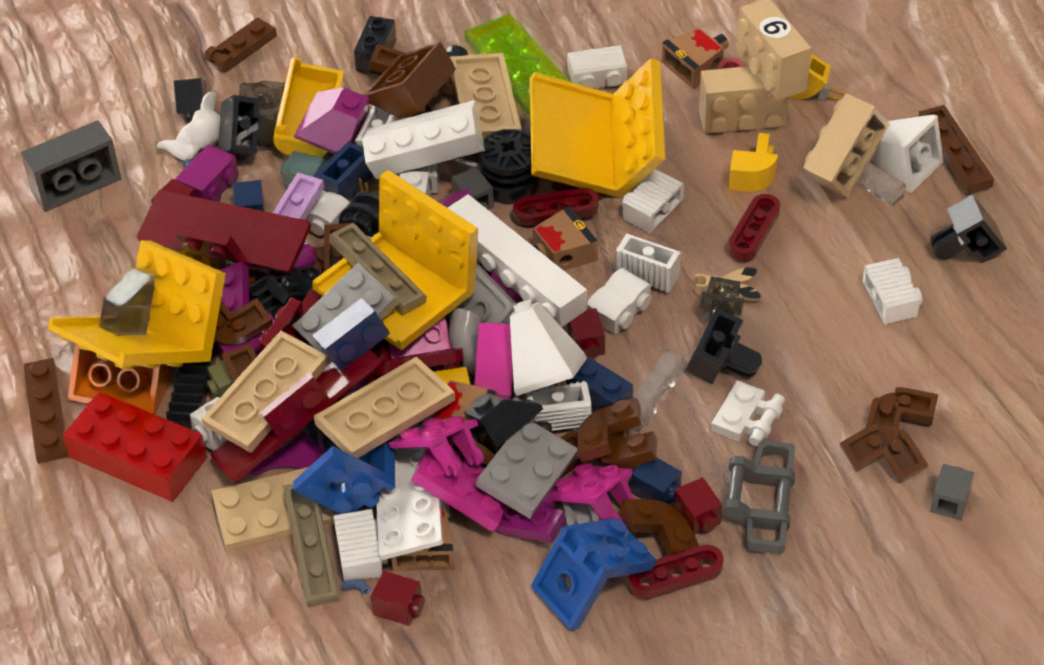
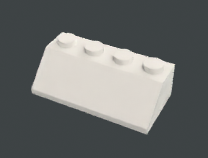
M476 100L368 128L362 138L365 163L376 179H379V176L387 170L398 174L485 151Z

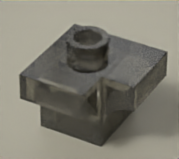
M266 80L256 83L239 84V95L260 99L259 116H263V119L277 121L285 83Z

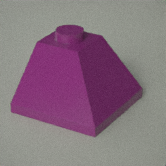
M344 87L317 92L294 134V138L336 154L348 141L354 143L368 116L369 97Z

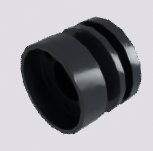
M502 129L492 132L483 139L485 151L479 152L480 168L482 175L493 187L494 202L509 205L514 204L522 197L534 196L539 189V177L533 176L531 173V135L517 129Z

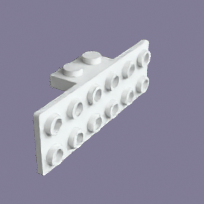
M433 414L416 423L415 425L411 426L410 428L417 427L419 429L423 427L422 422L428 419H432ZM400 434L396 435L395 439L401 437ZM425 447L395 448V488L392 491L383 488L379 492V502L376 504L378 550L381 560L439 546L444 542L441 508L446 510L447 517H450L449 504L411 481Z

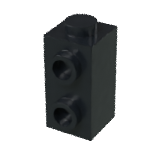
M369 16L354 49L356 71L382 75V73L368 68L377 44L393 49L397 40L394 19Z

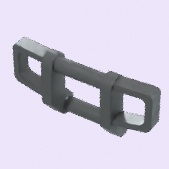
M761 441L757 448L754 463L744 456H732L729 459L728 469L731 472L728 499L724 502L723 513L736 523L746 527L747 548L751 551L782 554L785 550L786 530L790 528L791 517L788 514L791 486L795 483V472L793 471L795 446L791 443ZM764 454L785 455L788 458L787 468L761 466L762 457ZM743 480L750 484L777 486L776 510L753 509L741 502ZM753 528L781 531L780 539L778 541L756 539L753 536Z

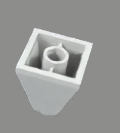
M935 115L888 121L890 126L871 157V160L907 192L912 193L944 162L938 116Z
M529 299L514 305L515 311L510 316L513 381L516 396L573 378L587 359L581 348L539 302L532 304Z

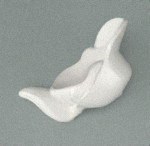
M215 92L206 93L202 99L200 110H197L192 121L180 130L176 140H163L157 144V147L166 149L183 161H186L185 159L190 161L194 159L200 149H204L207 145L214 146L219 141L220 115L214 111L217 94Z

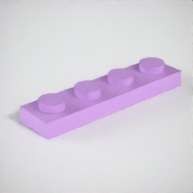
M297 172L273 213L305 220L325 188L323 180ZM248 265L249 268L266 274L273 272V270Z

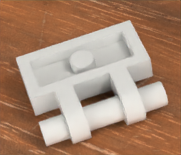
M737 380L712 421L711 431L740 442L745 433L750 435L749 443L753 446H758L762 440L767 439L772 430V422L781 415L785 398L780 394H775L771 400L766 402L764 401V390ZM755 414L762 416L760 420L753 421L752 419Z

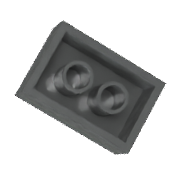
M99 120L20 152L31 192L44 212L122 180L113 140Z

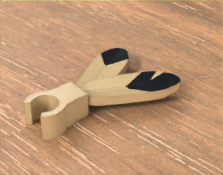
M741 268L719 279L718 276L694 275L693 284H695L694 293L696 294L718 293L719 288L721 291L742 300L759 301L761 299V295L756 289L745 285V283L755 278L757 274L755 268Z

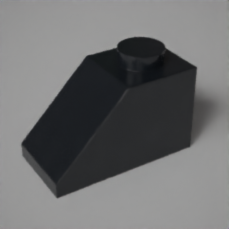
M202 78L173 80L177 114H184V119L193 118L194 113L200 110L202 99L207 93L206 80Z
M486 393L476 398L472 406L464 414L468 420L477 419L478 426L473 429L481 442L499 448L542 411L543 407L540 403L523 397Z

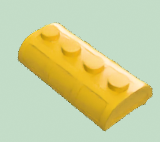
M292 58L290 60L273 137L274 145L279 151L290 156L305 159H318L327 153L323 149L294 138V134L317 92L341 88L344 71L301 63L300 58Z

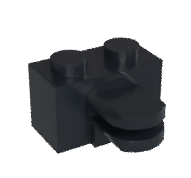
M232 95L221 102L218 149L234 155L236 159L245 160L257 153V145L264 147L274 145L273 137L277 121L263 119V116H259L260 99Z
M973 194L947 208L952 225L930 237L936 257L942 260H947L965 250L970 257L975 255L983 263L1007 250L997 224Z
M716 307L685 371L713 384L721 368L749 380L756 375L760 368L762 356L759 352L738 343L741 336L737 333L743 320Z

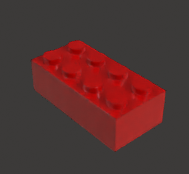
M100 391L97 392L63 434L69 458L171 502L175 501L207 459L203 434Z

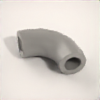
M456 308L451 316L449 342L451 348H463L465 360L460 361L459 364L462 367H467L468 373L475 376L478 323H481L482 318L471 311Z

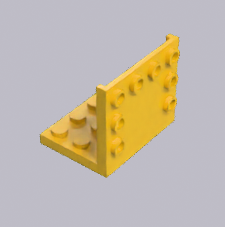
M649 59L614 94L535 72L530 77L532 175L579 188H589L598 193L622 198L665 160L661 62Z
M387 170L379 176V232L371 237L370 240L427 296L425 304L402 316L394 308L382 319V322L390 332L384 339L400 350H403L475 293L478 227L391 171ZM343 258L313 280V290L324 296L353 266Z
M140 240L128 315L50 317L48 329L59 334L61 340L77 343L79 349L95 352L97 358L115 362V366L120 369L131 370L136 365L158 368L159 364L182 367L183 363L210 362L226 273L150 240Z

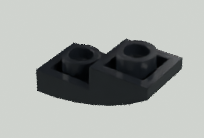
M313 266L293 267L289 275L270 276L264 286L282 304H287L291 297L303 301L313 287V280L322 273Z

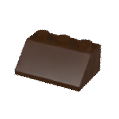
M434 43L400 54L365 92L364 96L369 97V104L398 118L411 115V117L417 116L426 110L425 106L429 101L438 96V90L449 83V77L455 72L456 68L442 43Z

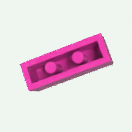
M478 323L475 386L494 390L501 395L519 397V395L516 396L514 394L510 324Z

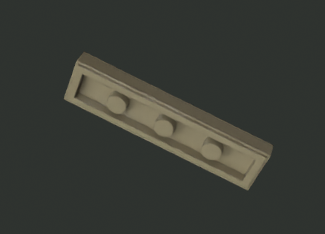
M354 223L329 235V242L353 267L359 262L399 301L395 309L402 316L426 303L427 296Z
M293 484L284 485V494L307 607L337 602L339 601V594L320 504L293 491Z

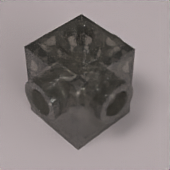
M711 276L707 291H702L699 309H704L703 322H709L716 307L734 316L742 315L744 298H739L741 281Z

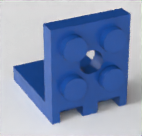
M395 436L359 458L332 446L293 481V491L339 514L359 511L363 505L372 508L379 502V492L383 488L390 491L395 488V448L390 449L389 442L395 440Z
M617 518L563 526L531 587L570 630L580 629L608 578L651 571L657 560L648 551L646 545L638 541L627 530V526ZM567 575L570 577L572 583L570 590L566 585Z

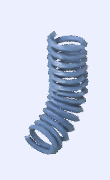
M359 579L348 582L342 581V591L343 589L345 591L356 588L364 594L367 593V595L371 591L369 585L364 581L360 583Z

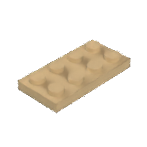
M494 53L450 57L456 68L452 74L457 103L462 104L476 100L483 139L492 132L502 129H517L521 131L504 54Z
M280 331L201 418L204 426L251 453L272 430L259 412L308 372L317 379L330 364L328 355Z
M415 357L314 415L315 425L342 451L359 458L400 434L401 431L410 428L455 401V391L420 359Z
M309 467L212 490L225 550L229 551L293 535L283 486L293 484V481ZM320 504L324 526L335 524L333 515L339 513Z

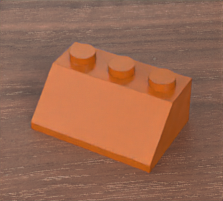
M75 343L67 400L89 403L97 392L100 391L156 414L170 384L172 366L159 364L158 368H147L136 365L131 370L120 369L115 366V362L97 358L95 352L79 349L77 347L78 344Z

